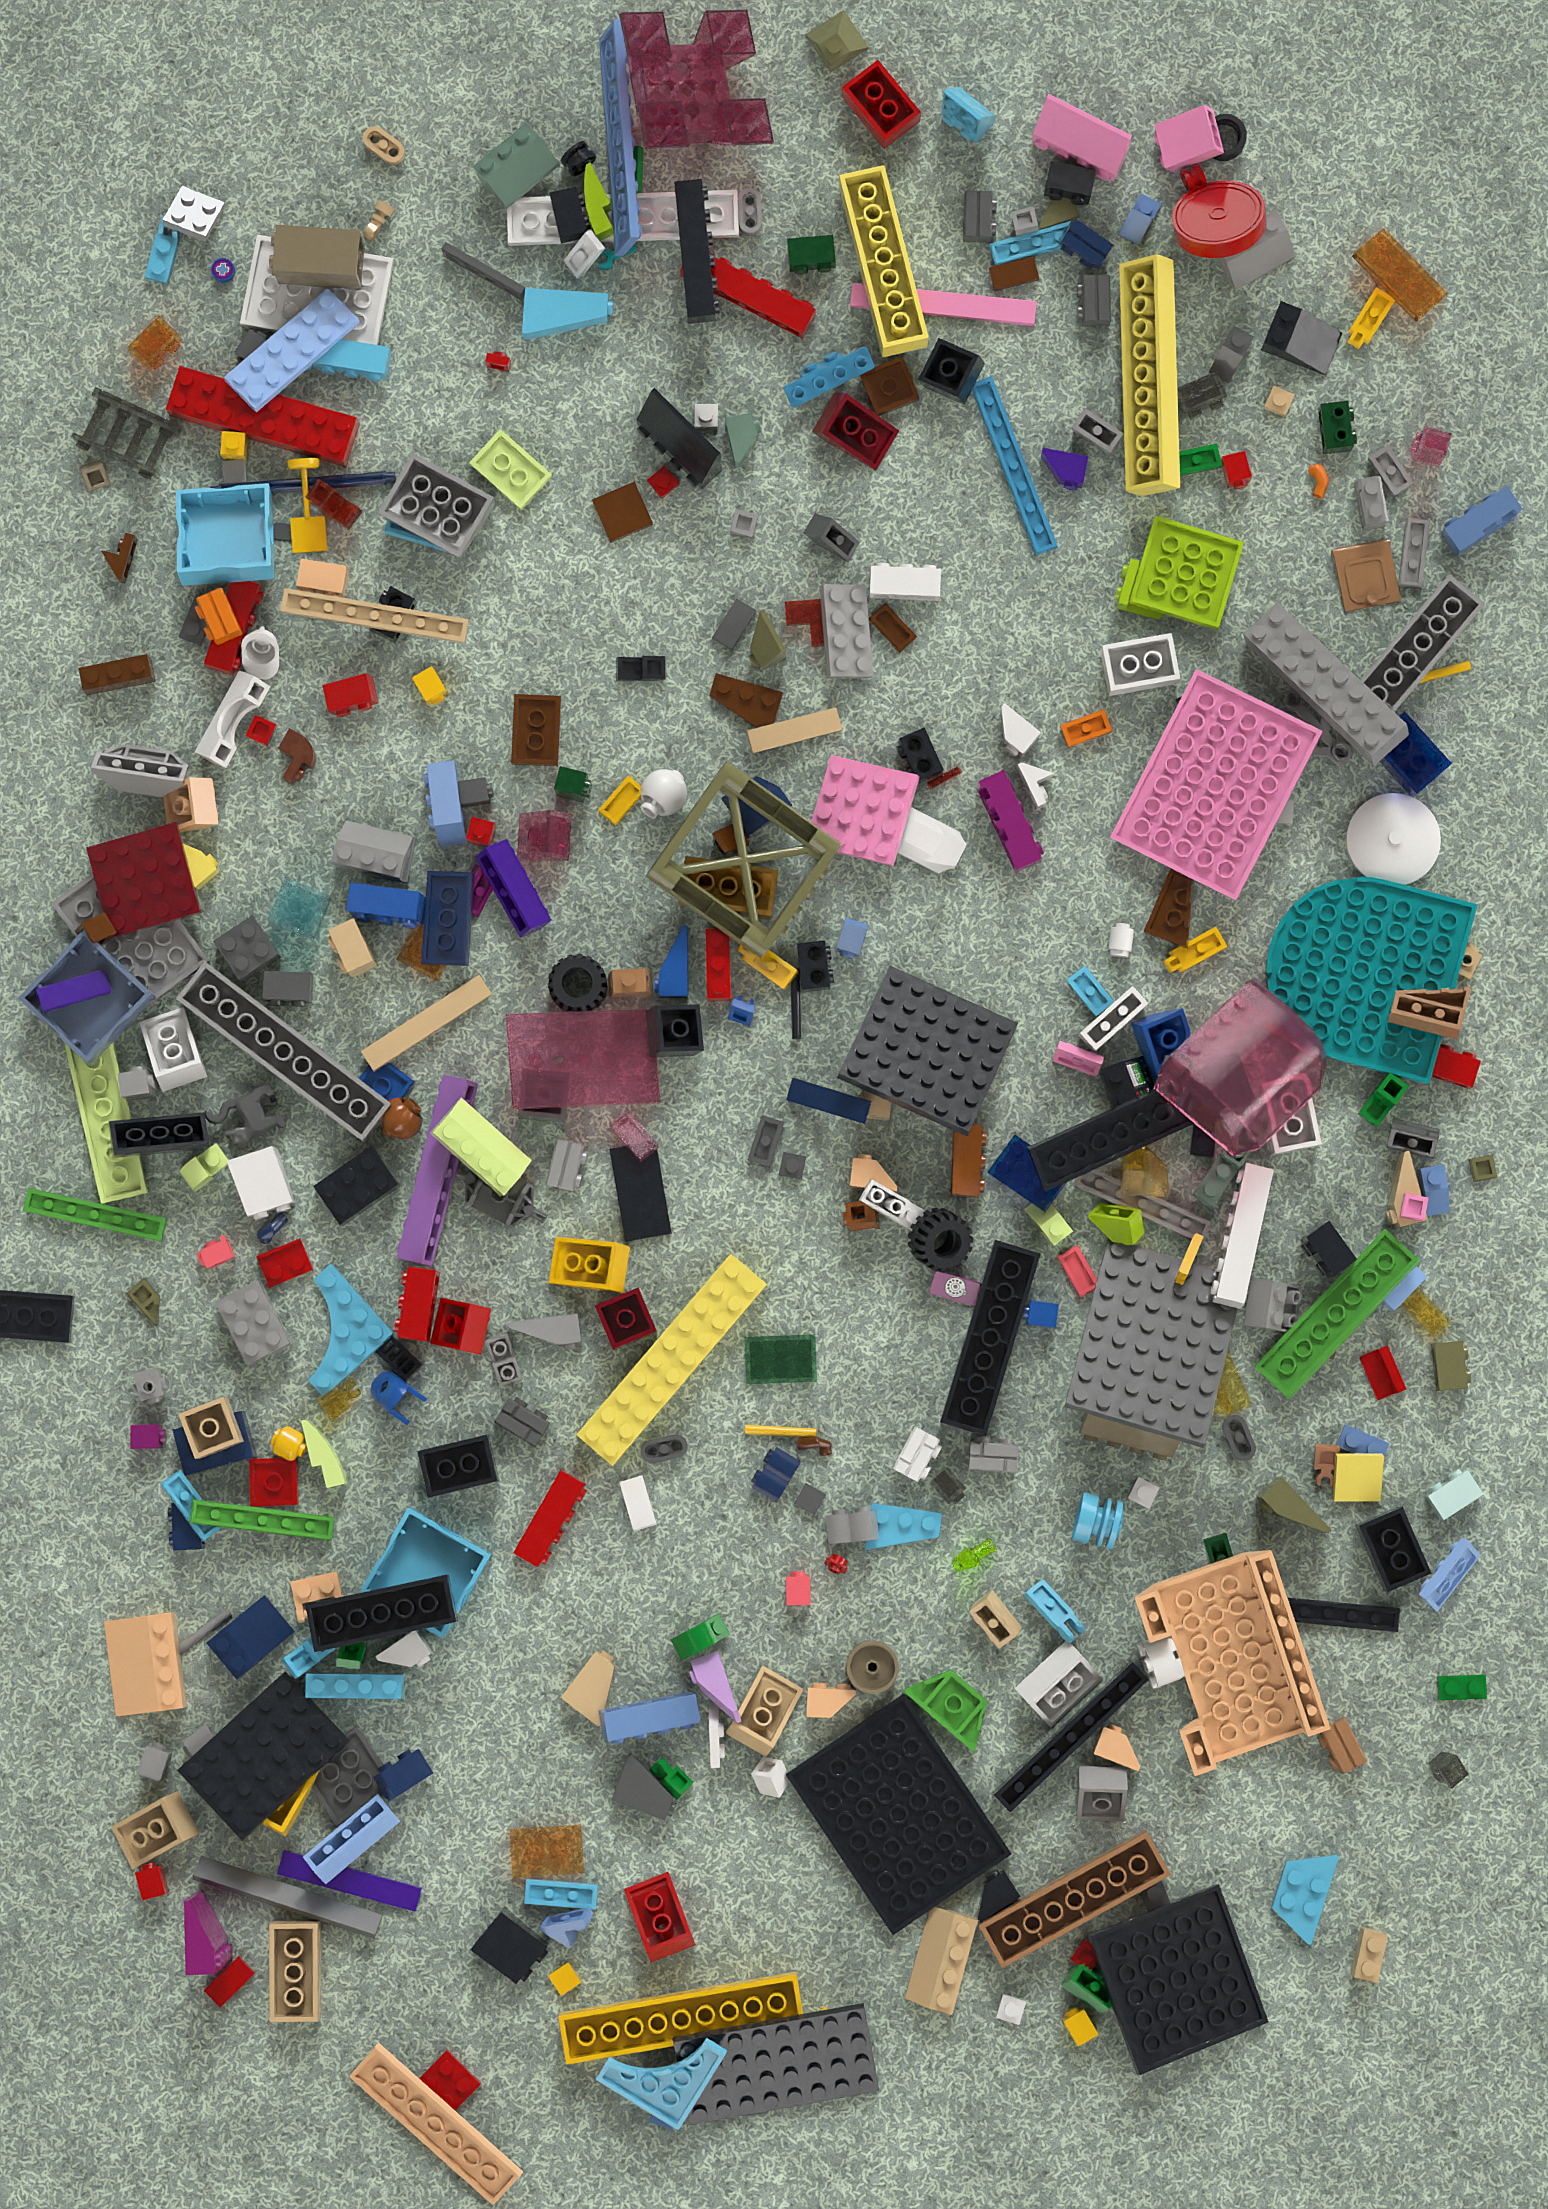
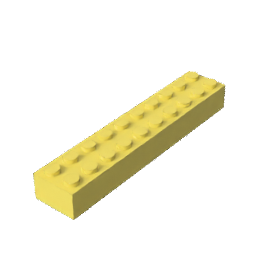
M1158 254L1119 264L1126 492L1139 496H1147L1180 488L1174 263L1172 259Z
M730 1254L576 1435L609 1464L614 1466L765 1289L767 1284Z

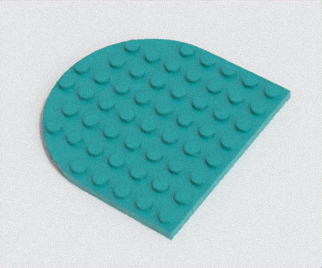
M1372 877L1338 879L1313 889L1295 902L1281 919L1269 946L1266 965L1267 985L1272 1004L1279 1018L1292 1035L1302 1044L1325 1057L1385 1074L1391 1072L1396 1077L1429 1085L1442 1036L1387 1022L1395 992L1399 990L1426 989V991L1441 990V988L1455 989L1478 904Z

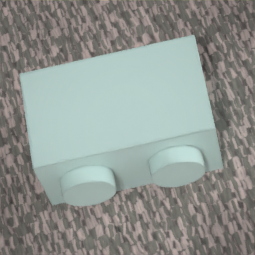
M1457 1469L1447 1476L1449 1480L1441 1485L1440 1482H1437L1428 1488L1430 1493L1425 1495L1440 1520L1447 1519L1483 1495V1492L1468 1470L1461 1472L1460 1469Z

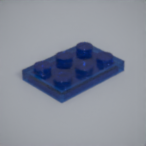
M1014 1135L987 1173L1045 1213L1066 1183L1047 1192L1042 1191L1026 1148L1031 1145L1017 1135Z

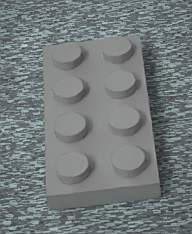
M821 585L820 598L827 678L873 677L866 585Z

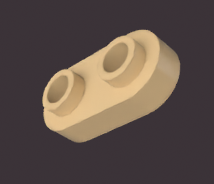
M376 126L365 130L363 142L368 150L390 165H397L403 161L405 150L398 140ZM374 137L379 138V142L376 144L371 142ZM393 150L398 152L395 157L389 155Z

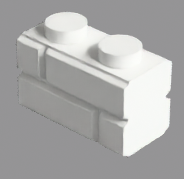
M914 1427L892 1469L917 1482L920 1478L925 1480L931 1468L927 1466L931 1457L936 1459L942 1446L938 1445L940 1439Z

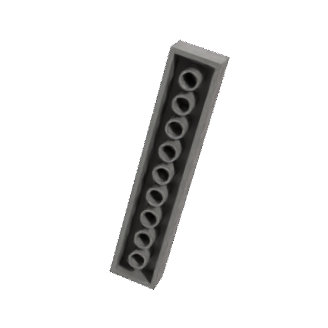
M204 962L176 999L364 1143L367 1142L380 1125L383 1115L391 1106L389 1101L208 963Z

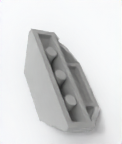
M129 744L111 747L105 751H96L91 765V771L116 791L163 797L182 786L189 769L188 764L183 762L172 751Z

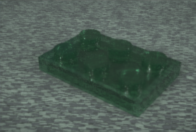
M815 1334L744 1337L746 1384L817 1382Z

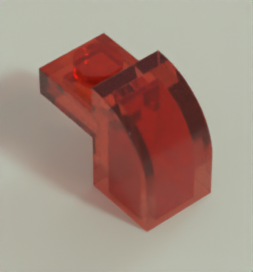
M320 479L316 481L305 496L323 515L350 530L363 512L359 507L343 498L336 489Z

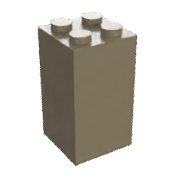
M276 225L275 232L271 234V246H274V254L269 256V269H272V276H275L278 284L361 290L365 244L360 230Z

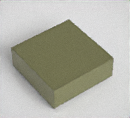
M1493 1154L1469 1159L1473 1182L1498 1178Z

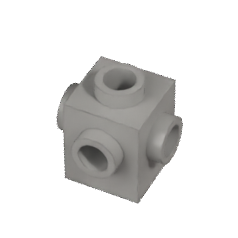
M153 1368L133 1374L135 1384L132 1385L133 1392L140 1402L147 1401V1405L161 1402V1397L167 1396L166 1390H169L166 1377H162L160 1368ZM150 1383L153 1386L151 1391L148 1389Z

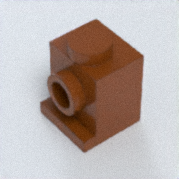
M862 1201L845 1203L846 1212H843V1222L845 1226L849 1227L851 1232L875 1228V1230L880 1229L879 1212ZM862 1215L865 1216L864 1219H858Z

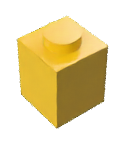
M222 431L220 455L224 461L245 460L247 462L249 443L247 435L242 432Z
M432 666L412 677L427 705H437L445 700L444 696L448 693Z
M1074 2006L1064 2013L1066 2016L1062 2020L1078 2047L1099 2035L1083 2006L1079 2009L1077 2006Z

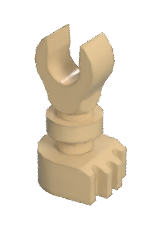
M381 200L377 201L374 207L377 213H373L371 217L373 220H371L363 233V236L372 242L378 234L381 224H384L386 221L384 219L385 216L391 218L395 211L392 206Z

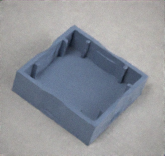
M84 930L63 950L56 962L48 970L40 974L18 997L23 1004L41 1021L49 1025L89 1065H92L156 998L98 942L91 943ZM100 970L105 971L111 988V994L45 1013L42 1012L35 992L37 988Z

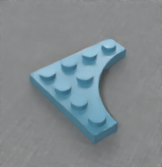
M333 1264L327 1266L314 1279L328 1304L331 1318V1335L326 1355L319 1368L308 1381L324 1398L395 1334Z
M706 2038L702 2045L687 2058L675 2064L659 2068L634 2067L609 2057L596 2080L676 2130H679L726 2055L727 2050Z

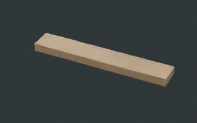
M478 975L363 1049L361 1053L375 1072L492 996V993L480 975Z

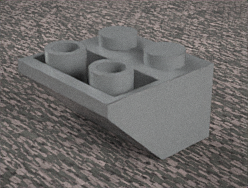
M1251 1278L1244 1325L1286 1333L1298 1321L1302 1287L1273 1280Z

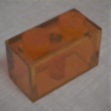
M159 315L127 347V350L150 373L153 369L157 370L163 365L164 358L169 353L173 354L179 349L182 339Z

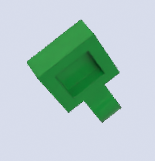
M662 1757L649 1769L654 1776L663 1778L660 1784L676 1800L694 1783L678 1766L671 1768Z

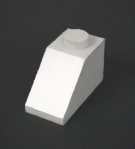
M1004 703L1001 706L1000 712L1004 744L1007 745L1005 749L1015 757L1017 754L1023 757L1038 739L1041 732Z
M413 1631L378 1654L376 1659L412 1667L415 1664L421 1667L431 1660L428 1655L433 1652L420 1632Z

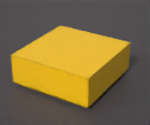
M569 1961L548 1975L561 1996L582 1982Z

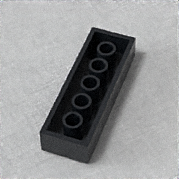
M449 1575L305 1604L314 1652L458 1622Z

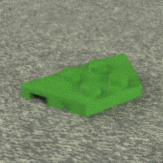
M950 1669L904 1689L903 1692L972 1752L976 1750L988 1701L953 1670Z

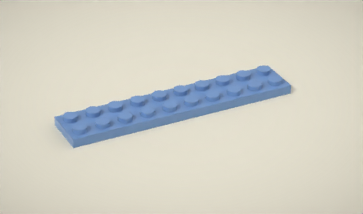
M613 19L599 38L615 255L624 256L641 237L642 229L641 225L638 224L640 205L636 199L638 182L635 181L636 160L633 159L635 140L631 135L633 117L630 115L629 109L631 105V95L628 94L630 76L626 70L628 52L625 51L624 45L626 30L623 29V20Z

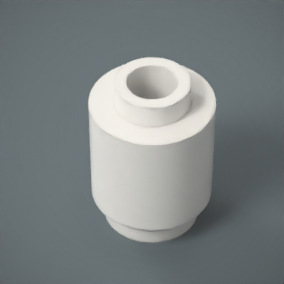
M1116 923V927H1111L1108 946L1110 956L1119 958L1129 957V952H1132L1134 930L1130 929V924Z

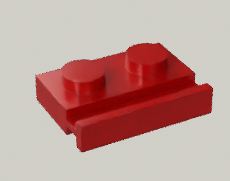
M301 1238L256 1256L269 1288L314 1270Z

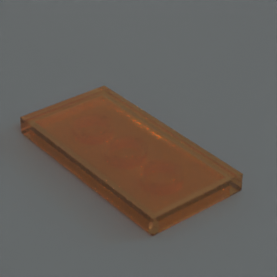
M1385 228L1352 255L1357 263L1415 322L1420 320L1448 294Z

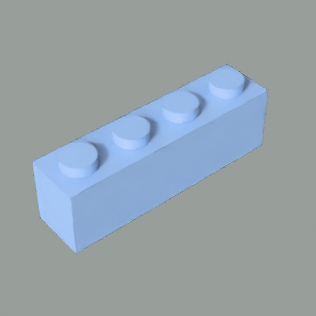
M377 1794L304 1855L303 1858L315 1874L327 1884L396 1826L400 1820Z

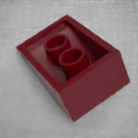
M835 392L812 432L830 445L868 467L877 470L900 430L847 393Z

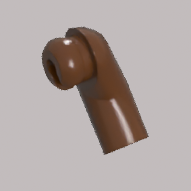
M816 1436L798 1438L797 1440L799 1450L819 1448L821 1456L832 1454V1444L828 1440Z

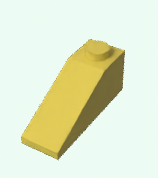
M183 844L194 886L199 890L220 872L216 868L219 863L211 854L206 856L202 851Z

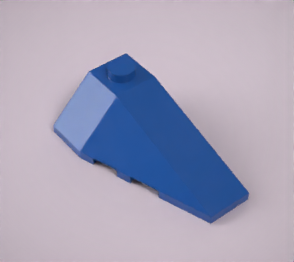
M1183 1008L1150 1014L1131 1022L1138 1046L1155 1083L1166 1055L1188 1063V1060H1190V1052H1188L1190 1028Z

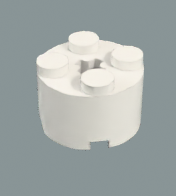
M1171 1636L1149 1643V1640H1145L1136 1644L1140 1656H1144V1659L1141 1660L1144 1672L1151 1674L1148 1675L1153 1689L1185 1677L1181 1660L1177 1656V1649Z

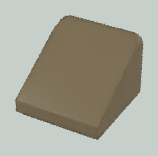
M102 459L80 466V472L89 492L111 484Z

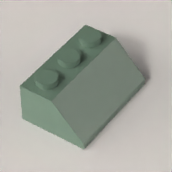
M525 123L472 167L481 183L506 208H509L558 168L560 164L542 139Z

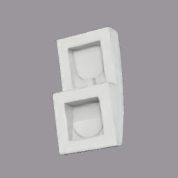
M643 1476L620 1482L633 1530L637 1531L657 1525Z

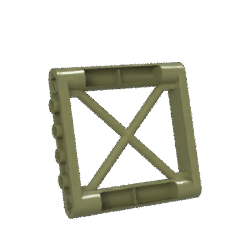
M726 761L645 877L761 959L776 938H782L789 928L786 924L790 918L795 919L802 910L800 904L804 898L808 900L816 889L813 887L818 879L822 880L829 871L827 866L842 843ZM717 792H722L729 798L738 856L679 866L671 860L672 856ZM738 798L803 845L748 854ZM808 854L816 862L770 928L767 929L759 923L749 864ZM740 865L749 921L685 875Z

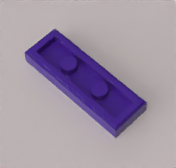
M100 970L37 988L35 992L42 1012L45 1013L111 994V988L105 971Z

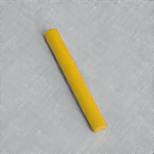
M1470 661L1429 671L1420 683L1470 670Z
M745 1425V1434L813 1437L816 1436V1429Z

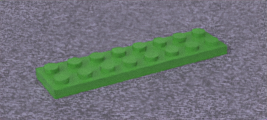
M1384 1229L1358 1256L1357 1260L1339 1276L1254 1367L1290 1400L1421 1261L1391 1233Z

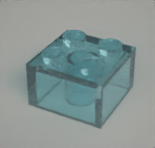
M285 877L267 921L279 928L314 941L332 898L323 892Z

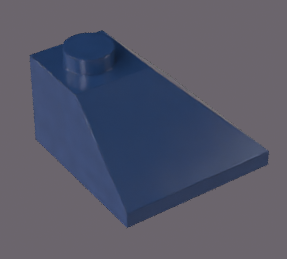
M758 776L752 778L791 807L793 806L779 786ZM725 795L721 799L731 812L729 798ZM738 798L743 830L747 837L771 823L770 820Z

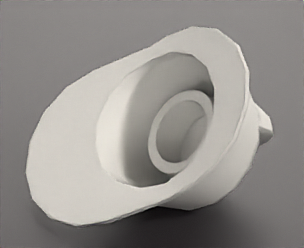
M261 626L259 630L251 632L242 640V664L248 674L258 679L266 680L273 677L278 671L279 647L276 637L271 632L265 630L264 626Z

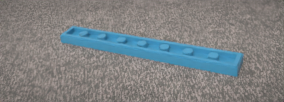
M992 376L979 380L975 383L972 392L1035 556L1058 548L994 380Z

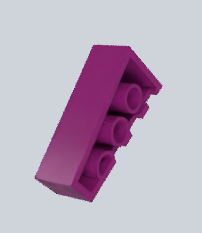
M1005 770L978 781L977 791L1015 873L1041 862V855L1044 854L1040 843L1038 841L1035 842L1032 836L1034 833L1029 820L1026 821L1023 815V806L1020 800L1016 798L1013 784L1007 777Z

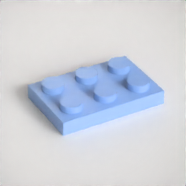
M1462 1537L1459 1542L1457 1541L1452 1545L1450 1554L1445 1561L1442 1560L1437 1565L1432 1578L1427 1579L1423 1583L1419 1595L1432 1609L1438 1612L1481 1555L1470 1542Z

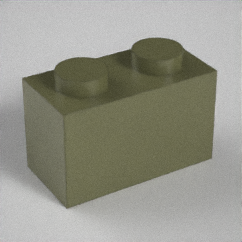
M1463 1341L1431 1344L1436 1391L1468 1388V1383H1471L1470 1370L1466 1369L1465 1360H1468L1467 1345H1463Z

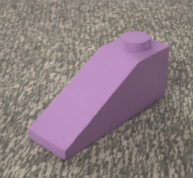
M718 1651L691 1660L693 1670L689 1671L693 1684L698 1683L701 1691L736 1723L742 1722Z

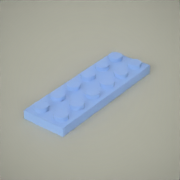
M327 288L229 372L224 379L255 412H258L360 323L359 319Z

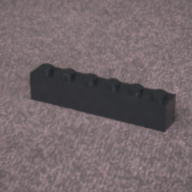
M702 179L674 181L688 324L716 321L715 314L720 313L719 300L714 299L713 291H718L717 279L711 276V268H715L714 254H709V246L713 245L712 231L707 232L706 223H711L710 209H705L704 201L709 200L708 188L702 185Z

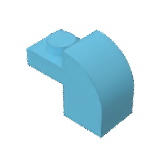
M310 1637L281 1661L294 1679H297L337 1648L314 1652Z

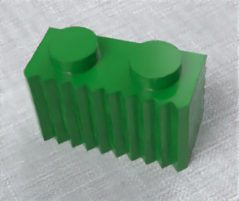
M1084 1964L1071 1967L1061 1985L1100 2014L1108 2011L1112 2004L1103 1979H1100L1099 1975L1096 1976V1972L1092 1973V1969L1088 1970V1967H1085Z

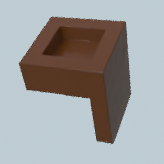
M106 913L82 922L75 930L77 935L84 930L91 943L94 944L99 941L101 945L109 942L117 933Z

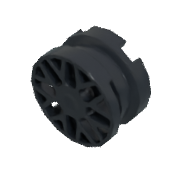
M580 141L569 148L560 160L564 167H568V172L571 176L576 177L585 171L586 164L591 163L592 165L597 158L594 151L588 149L589 145L585 141Z

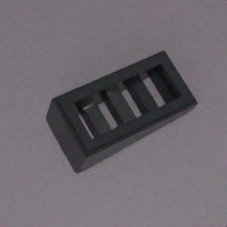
M393 1335L375 1351L405 1382H408L423 1366ZM392 1341L394 1344L384 1354L381 1350ZM398 1347L400 1351L390 1360L388 1356ZM405 1354L407 1357L397 1366L395 1362ZM411 1360L413 1364L404 1373L401 1369Z

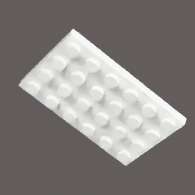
M257 235L240 320L241 326L277 332L328 288L360 322L342 340L378 345L393 270V258L364 253L361 290L278 284L275 276H272V269H269V256L274 254V246H271V237Z

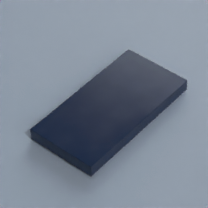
M427 871L421 964L469 966L475 873Z

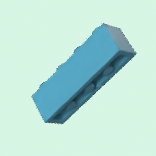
M341 339L305 371H312V368L321 369V372L334 375L335 372H341L349 378H358V375L366 376L370 381L380 382L381 379L387 380L391 350L386 346Z
M306 1673L305 1698L402 1699L404 1698V1674Z

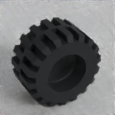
M583 954L567 955V958L558 960L559 963L557 965L554 964L552 972L549 973L548 989L551 998L561 1010L569 1014L584 1015L583 1013L586 1012L591 1013L606 998V991H608L606 974L600 964L588 955L587 957L583 956ZM576 971L585 972L592 981L589 993L580 998L569 996L564 989L566 977Z
M932 1208L931 1212L929 1210L924 1211L922 1217L918 1216L916 1218V1224L912 1223L910 1227L913 1229L912 1232H908V1238L911 1239L908 1242V1247L912 1249L910 1252L919 1262L933 1271L945 1272V1269L949 1272L953 1271L954 1266L958 1268L962 1265V1260H967V1253L972 1250L970 1243H973V1237L970 1236L972 1230L968 1227L969 1224L965 1220L945 1208ZM947 1230V1238L944 1244L934 1250L936 1237L941 1232Z

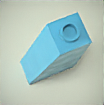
M525 288L522 324L523 339L529 340L607 323L608 315H613V301H609L608 293Z

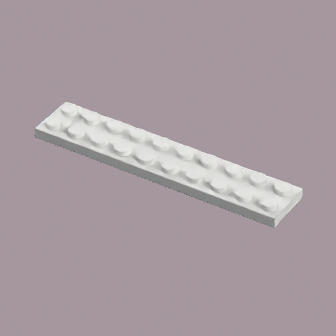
M737 190L708 191L709 200L704 201L705 209H710L711 223H706L707 232L712 231V238H739ZM675 192L637 193L636 199L640 205L638 224L641 225L642 229L641 237L637 241L680 240ZM606 194L611 203V194ZM550 196L521 197L507 208L509 246L561 244ZM586 207L582 208L583 216L587 215ZM611 210V211L607 212L606 215H607V217H608V219H609V221H610V223H611V225H612V227H613L612 210ZM614 235L600 242H614ZM575 240V241H571V242H566V243H562V244L577 243L579 240Z

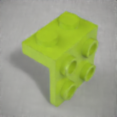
M1131 558L1128 565H1123L1120 578H1124L1122 587H1117L1114 600L1118 601L1116 609L1160 620L1163 615L1162 613L1128 603L1139 569V560Z

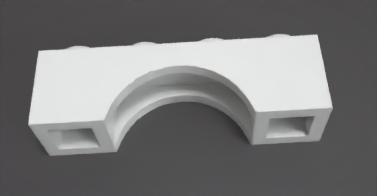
M238 671L195 753L216 765L226 768L237 749L234 735L240 720L250 710L260 707L271 686L253 675Z

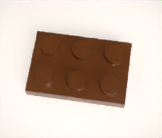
M514 694L512 765L558 767L561 696Z

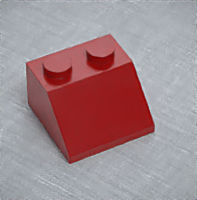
M440 1298L430 1344L481 1355L490 1320L491 1308Z

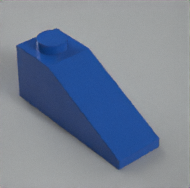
M682 926L659 972V979H655V993H659L660 998H688V926Z

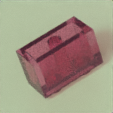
M1424 426L1421 433L1417 432L1412 440L1410 452L1413 453L1412 460L1439 467L1447 454L1452 433Z

